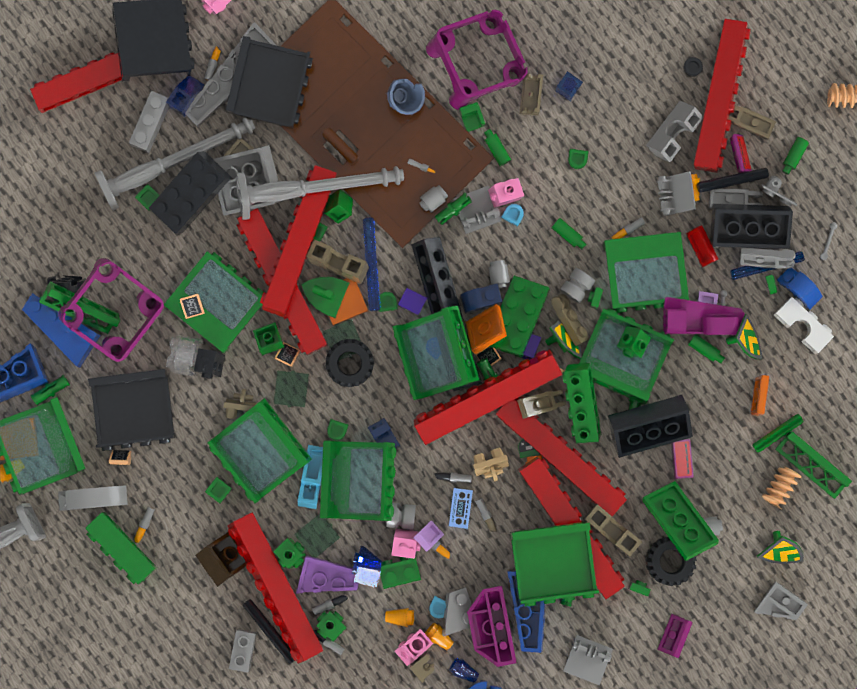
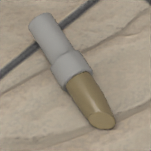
M483 499L476 500L475 502L481 512V516L489 530L497 532L492 515L488 511Z

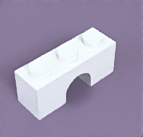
M791 297L774 313V316L786 328L790 327L795 321L803 322L807 327V335L801 342L814 354H818L834 337L831 334L832 330L825 324L821 325L817 321L818 317L813 312L805 310L803 308L804 304L798 298L794 299Z

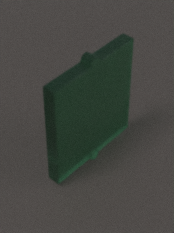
M352 319L323 331L330 349L335 343L344 339L361 341ZM351 351L345 352L340 356L339 361L347 357L352 358V355L356 353Z
M294 370L291 372L277 371L274 404L287 405L289 408L291 406L305 407L309 374L295 373Z
M320 514L294 534L303 547L315 558L340 538L332 528V524H329L325 518H320Z

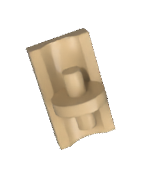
M501 448L493 449L491 451L493 459L487 461L483 453L474 455L473 467L476 476L484 474L485 479L493 477L494 482L498 481L497 475L504 473L502 468L509 466L507 455H504Z

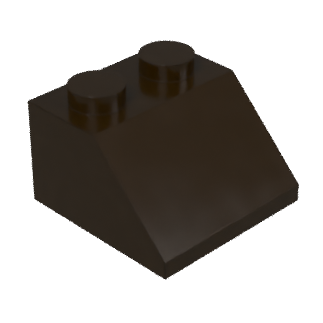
M228 532L195 555L217 587L246 567V561L238 553L237 544Z

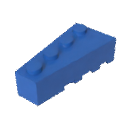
M32 293L22 310L80 368L94 346L64 325L58 317L59 311L39 303L40 297ZM65 315V320L72 319V317ZM82 323L78 327V330L95 342L101 336Z
M31 343L20 353L12 356L5 364L0 365V403L49 383L36 347Z
M507 571L521 651L541 653L543 652L546 604H544V601H538L534 606L521 604L518 597L515 571Z

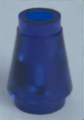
M456 658L449 669L453 676L475 683L479 677V673L464 659Z

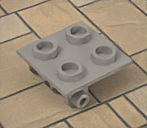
M691 171L668 177H658L657 183L660 190L658 194L661 195L659 200H662L660 210L664 216L696 209Z
M771 176L766 185L761 184L766 194L772 197L776 194L781 197L780 201L790 207L792 204L797 206L795 201L778 193L782 182L777 176Z
M489 186L467 193L472 203L463 208L459 214L466 234L502 221L498 207L494 208L490 199Z
M576 635L563 672L600 685L606 666L611 660L613 649Z

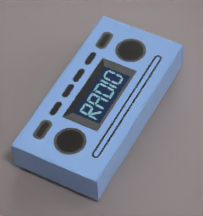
M453 489L449 519L450 527L468 529L473 490Z

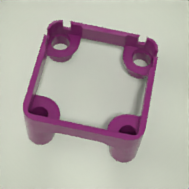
M495 9L489 13L486 11L444 26L436 32L426 45L427 54L432 58L441 57L449 74L454 90L449 96V103L454 109L459 110L470 101L509 86L514 87L528 73L527 67L524 68L523 66L525 60L507 20L503 22V14L499 10ZM486 21H491L494 24V29L487 27ZM475 22H479L480 30L485 35L490 36L503 33L515 59L508 62L503 68L504 82L479 90L471 80L459 79L448 54L455 46V36L452 31ZM509 72H514L517 78L511 79Z
M101 258L95 262L90 275L75 295L60 308L58 317L64 325L116 362H120L127 358L159 316L164 304L160 297L107 258ZM109 264V271L101 274L99 267ZM121 273L143 290L137 296V304L141 313L147 317V320L130 342L121 337L108 336L103 339L102 346H100L78 330V327L83 322L84 314L81 307L76 303L94 279L102 283H109L115 280ZM66 310H73L74 317L71 320H65Z

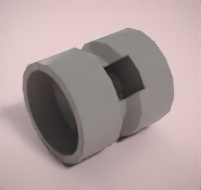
M575 268L569 276L570 281H565L560 291L580 304L586 296L585 290L589 291L595 280L582 270Z
M392 503L394 515L392 521H387L386 527L397 528L402 526L403 529L413 530L416 505L405 504L401 507L400 503Z

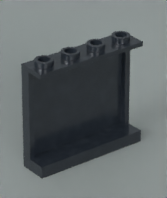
M140 0L113 3L112 14L122 82L130 81V77L182 72H187V76L191 75V71L194 69V58H190L189 51H192L191 40L187 39L189 24L185 22L184 15H187L186 4H182V0Z
M243 36L226 106V113L293 128L294 124L298 125L300 113H297L298 106L303 105L305 96L301 94L302 88L307 87L309 76H306L307 68L311 69L313 62L310 52L305 53L251 40V37Z
M166 369L88 379L92 391L97 435L96 448H101L102 451L113 450V446L121 445V449L132 448V444L140 443V446L152 445L151 441L158 440L159 444L171 443L170 439L175 438Z

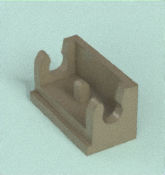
M527 74L524 77L520 114L539 115L543 83L542 74L537 76Z
M427 651L410 664V669L421 683L434 671V664L429 666L427 663L430 659Z

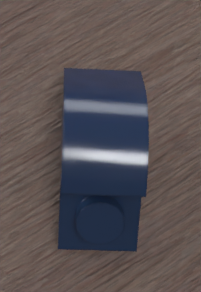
M497 283L460 294L465 314L502 303Z
M385 418L368 427L377 443H395L396 449L400 447Z

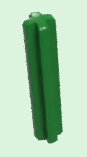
M796 414L752 445L757 453L761 452L804 422L802 417Z

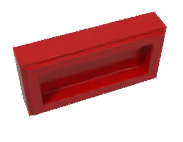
M703 225L686 233L702 268L718 260Z

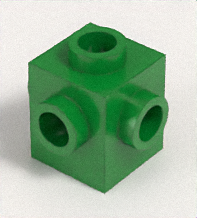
M626 326L617 347L628 358H633V356L642 358L651 338L639 328Z
M287 538L273 551L279 559L277 561L280 565L288 569L298 568L304 562L303 558L306 556L303 552L305 548L298 541L295 543L292 538Z
M331 610L328 614L324 611L317 619L319 623L316 625L319 628L317 632L326 639L328 637L333 642L347 626L342 622L344 618L337 611L333 613ZM327 622H332L334 627L329 628Z

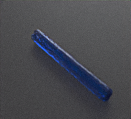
M367 217L363 219L365 259L369 266L367 271L369 310L375 312L380 310L374 219Z

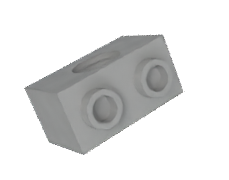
M242 629L236 630L229 669L242 672L250 671L257 632Z

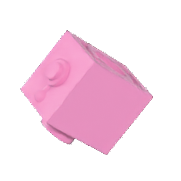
M202 0L204 3L202 6L209 14L213 13L216 15L218 12H222L231 0Z
M519 178L496 183L488 189L494 208L519 201L524 197Z
M396 528L392 556L415 559L416 551H420L421 547L413 538L418 531Z
M419 629L417 632L410 634L406 641L401 642L395 653L408 666L433 643Z

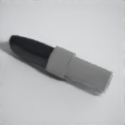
M454 472L435 473L436 478L439 480L471 483L472 475Z
M341 595L334 599H329L325 603L312 608L314 615H317L326 610H331L346 601L348 597Z
M313 630L323 645L331 648L339 655L345 650L343 647L328 637L326 639L323 638L317 630Z

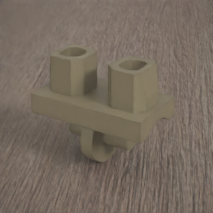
M242 389L241 394L234 393L233 399H226V402H224L226 418L237 419L238 410H243L246 413L257 404L255 402H248L253 401V396L246 395L247 389Z

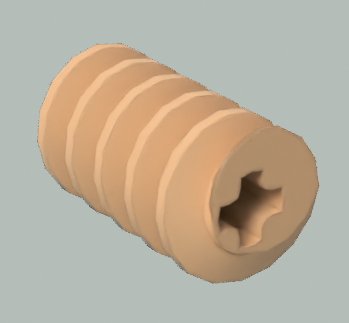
M833 83L828 90V107L834 102L835 107L838 108L839 103L842 102L843 108L846 107L847 103L850 104V108H853L854 104L857 103V84L853 88L852 84H848L845 87V84L841 83L838 87L836 83Z
M785 466L784 468L779 467L777 469L781 475L774 474L776 481H770V485L773 488H766L769 495H762L765 501L781 509L779 504L786 505L783 497L790 498L787 491H794L790 485L798 484L794 478L802 477Z

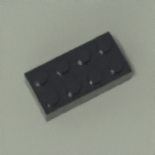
M205 151L197 152L152 203L149 209L175 234L183 233L232 177Z
M713 204L710 242L713 247L790 249L793 211L790 206Z
M683 395L608 415L612 442L619 458L693 437L690 413Z

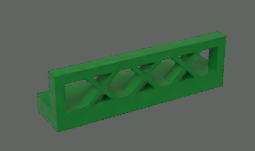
M50 281L40 297L39 303L59 311L64 306L63 303L66 304L75 293ZM50 296L57 299V301L50 302L46 298ZM83 296L76 303L83 312L91 315V317H84L82 323L108 334L112 326L117 327L120 323L119 313ZM66 310V315L73 318L74 311ZM97 319L108 323L107 326L104 327L98 324Z
M793 431L789 432L775 448L779 454L833 499L839 495L844 487H848L852 480ZM787 441L794 445V454H786L781 450ZM797 455H806L809 458V466L802 467L799 465ZM820 467L824 472V478L816 479L813 476L812 468ZM804 468H810V473ZM827 480H836L840 484L834 493L828 489Z

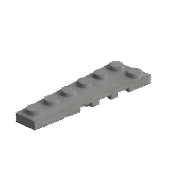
M255 22L243 35L251 37V40L276 45ZM242 38L234 50L230 52L224 63L219 66L214 76L209 79L203 90L199 92L185 110L184 114L197 127L228 100Z

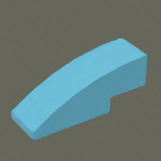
M308 445L307 453L312 460L303 469L298 506L317 509L322 481L323 447Z

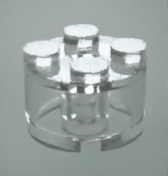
M178 335L176 338L172 337L170 341L171 356L167 358L166 367L170 368L172 373L196 377L198 375L194 371L198 348H200V344H203V340Z

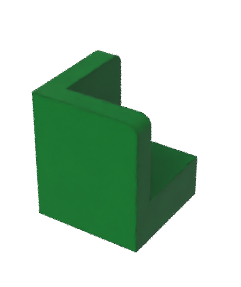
M478 102L459 109L464 126L468 132L485 126Z
M341 189L337 190L329 196L325 207V214L339 224L352 215L353 199Z

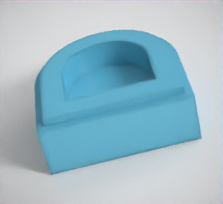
M511 204L505 209L501 218L518 227L524 212L521 206Z
M434 596L429 606V611L434 618L440 619L444 617L446 603L439 597Z

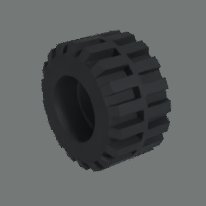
M344 339L335 343L328 351L325 366L329 377L340 386L354 387L364 383L370 377L373 371L374 359L370 349L363 342L356 339ZM345 352H355L361 359V367L354 374H345L339 368V358Z
M669 537L660 538L647 551L648 554L645 559L647 562L646 568L649 570L651 577L659 583L668 586L681 585V583L688 581V578L694 574L692 572L696 569V557L694 556L685 561L681 555L682 564L676 572L669 573L664 571L660 565L661 555L666 550L671 549L679 554L680 552Z

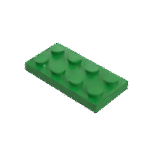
M514 275L500 307L507 336L489 347L522 358L550 288Z
M676 481L643 497V503L685 561L718 544V538Z

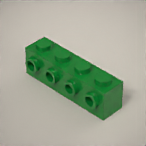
M591 363L569 364L562 377L563 382L567 384L565 396L566 401L570 402L568 415L569 419L573 421L571 426L572 437H575L576 443L599 442L602 433Z
M101 512L85 528L88 531L86 535L93 542L97 541L101 545L100 550L106 556L110 554L114 559V565L119 570L124 569L127 572L126 577L131 583L141 584L158 568L105 512Z

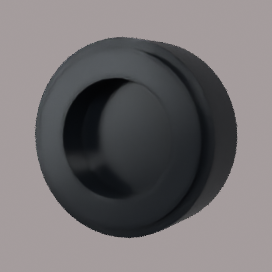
M691 57L685 61L683 69L688 76L696 77L702 72L703 64L700 59Z

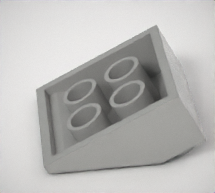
M269 145L214 158L232 177L218 193L223 215L241 212L237 195L236 173H245L247 186L252 185L254 187L278 182ZM281 201L255 202V204L250 205V210L276 204Z

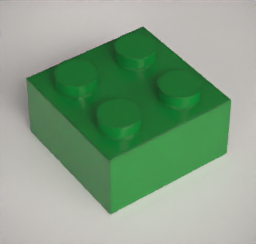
M275 322L253 330L262 356L284 348Z

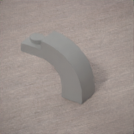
M126 486L58 492L60 511L128 505Z

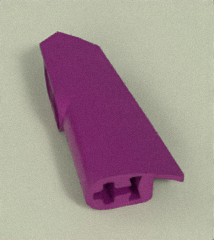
M665 297L663 331L665 334L736 335L745 314L741 308Z

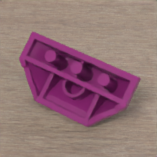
M502 586L483 589L467 611L474 651L497 667L515 664L517 662Z

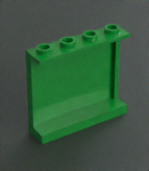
M590 522L510 532L518 597L521 604L534 606L538 601H544V604L555 603V599L563 598V601L575 600V596L593 598L594 594L599 593L596 586L590 541Z

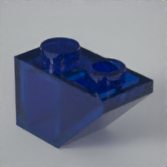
M191 75L187 76L175 87L166 103L171 109L185 117V112L205 85Z
M360 546L359 553L355 552L351 574L355 575V583L377 587L382 560L364 546Z

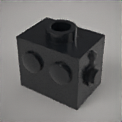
M198 348L194 371L202 374V378L213 379V376L221 377L225 355L217 351Z

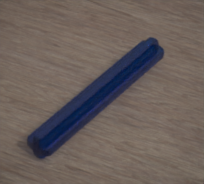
M802 251L795 253L796 256L793 259L795 263L805 260ZM743 266L732 269L730 275L732 280L777 268Z

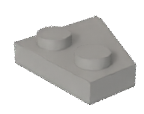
M775 581L754 612L756 614L761 613L772 615L773 617L797 620L808 604Z
M466 587L447 593L446 609L444 610V618H446L445 628L442 630L443 636L470 627L467 611L472 604Z

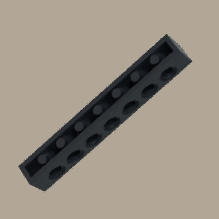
M440 237L427 238L411 244L431 314L442 311L441 309L446 307L458 306L471 349L469 336ZM441 320L433 321L450 381H456L457 375ZM472 350L471 353L476 366L479 381L454 388L453 392L482 384L474 353L472 352Z

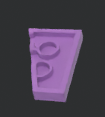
M306 555L296 594L303 592L357 590L362 570Z

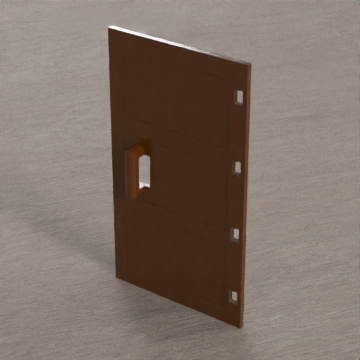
M328 0L280 46L305 53L309 51L310 57L313 58L311 69L307 68L306 76H309L307 87L302 88L301 94L305 95L303 105L298 106L297 113H300L298 125L294 124L293 128L281 127L322 168L336 172V178L381 172L382 168L392 171L395 166L403 169L404 181H401L399 185H396L395 182H388L387 187L381 183L344 188L355 202L402 249L494 159L425 88V97L434 105L430 109L423 104L418 112L405 115L390 107L387 100V92L394 80L408 79L413 85L420 83L336 0ZM343 15L351 22L348 27L340 20ZM384 56L393 64L389 68L381 61ZM338 130L358 149L356 153L336 134ZM466 139L475 146L472 150L464 144ZM327 141L346 159L343 165L323 146ZM412 159L420 164H426L435 173L420 170L421 168L408 164V161ZM440 185L448 197L433 212L429 210L425 212L419 204L421 202L420 197L433 186L437 187Z

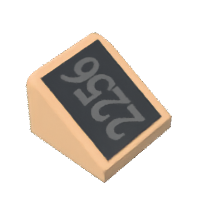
M199 294L180 299L186 319L205 314Z
M283 342L284 348L279 349L274 359L293 367L300 350Z
M487 347L475 354L479 361L488 358L491 366L502 360L496 349L492 347Z
M112 450L109 463L112 465H130L131 451Z

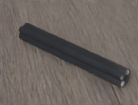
M761 168L697 183V190L702 193L766 179L769 177L768 169Z
M251 599L247 600L243 604L245 610L289 664L293 663L295 660L290 654V647L284 642Z

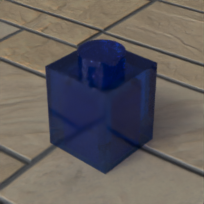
M567 71L555 91L571 102L583 82Z

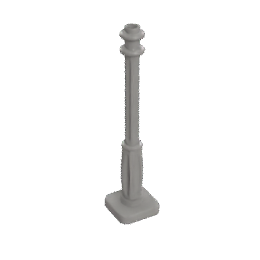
M244 117L242 119L243 122L238 125L231 123V128L161 160L157 158L156 160L138 165L114 179L106 180L101 170L95 172L94 174L112 211L119 208L115 199L116 196L120 195L119 193L151 181L159 175L166 173L167 169L191 159L197 152H206L234 138L241 139V135L247 132L249 135H252V130L256 129L252 119L247 120Z
M397 166L392 171L382 168L381 172L308 182H304V180L278 181L254 187L252 185L247 186L244 172L236 173L237 195L242 220L250 219V205L255 204V202L283 201L300 196L304 197L306 193L381 183L387 187L388 182H395L396 185H399L401 181H404L403 169H399Z
M22 503L16 507V512L19 516L17 521L0 527V549L13 543L23 535H28L32 541H40L46 538V534L29 503Z

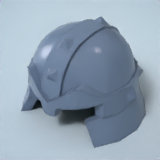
M396 79L388 89L387 100L390 107L397 112L405 115L414 114L424 104L425 90L422 84L413 85L408 79Z

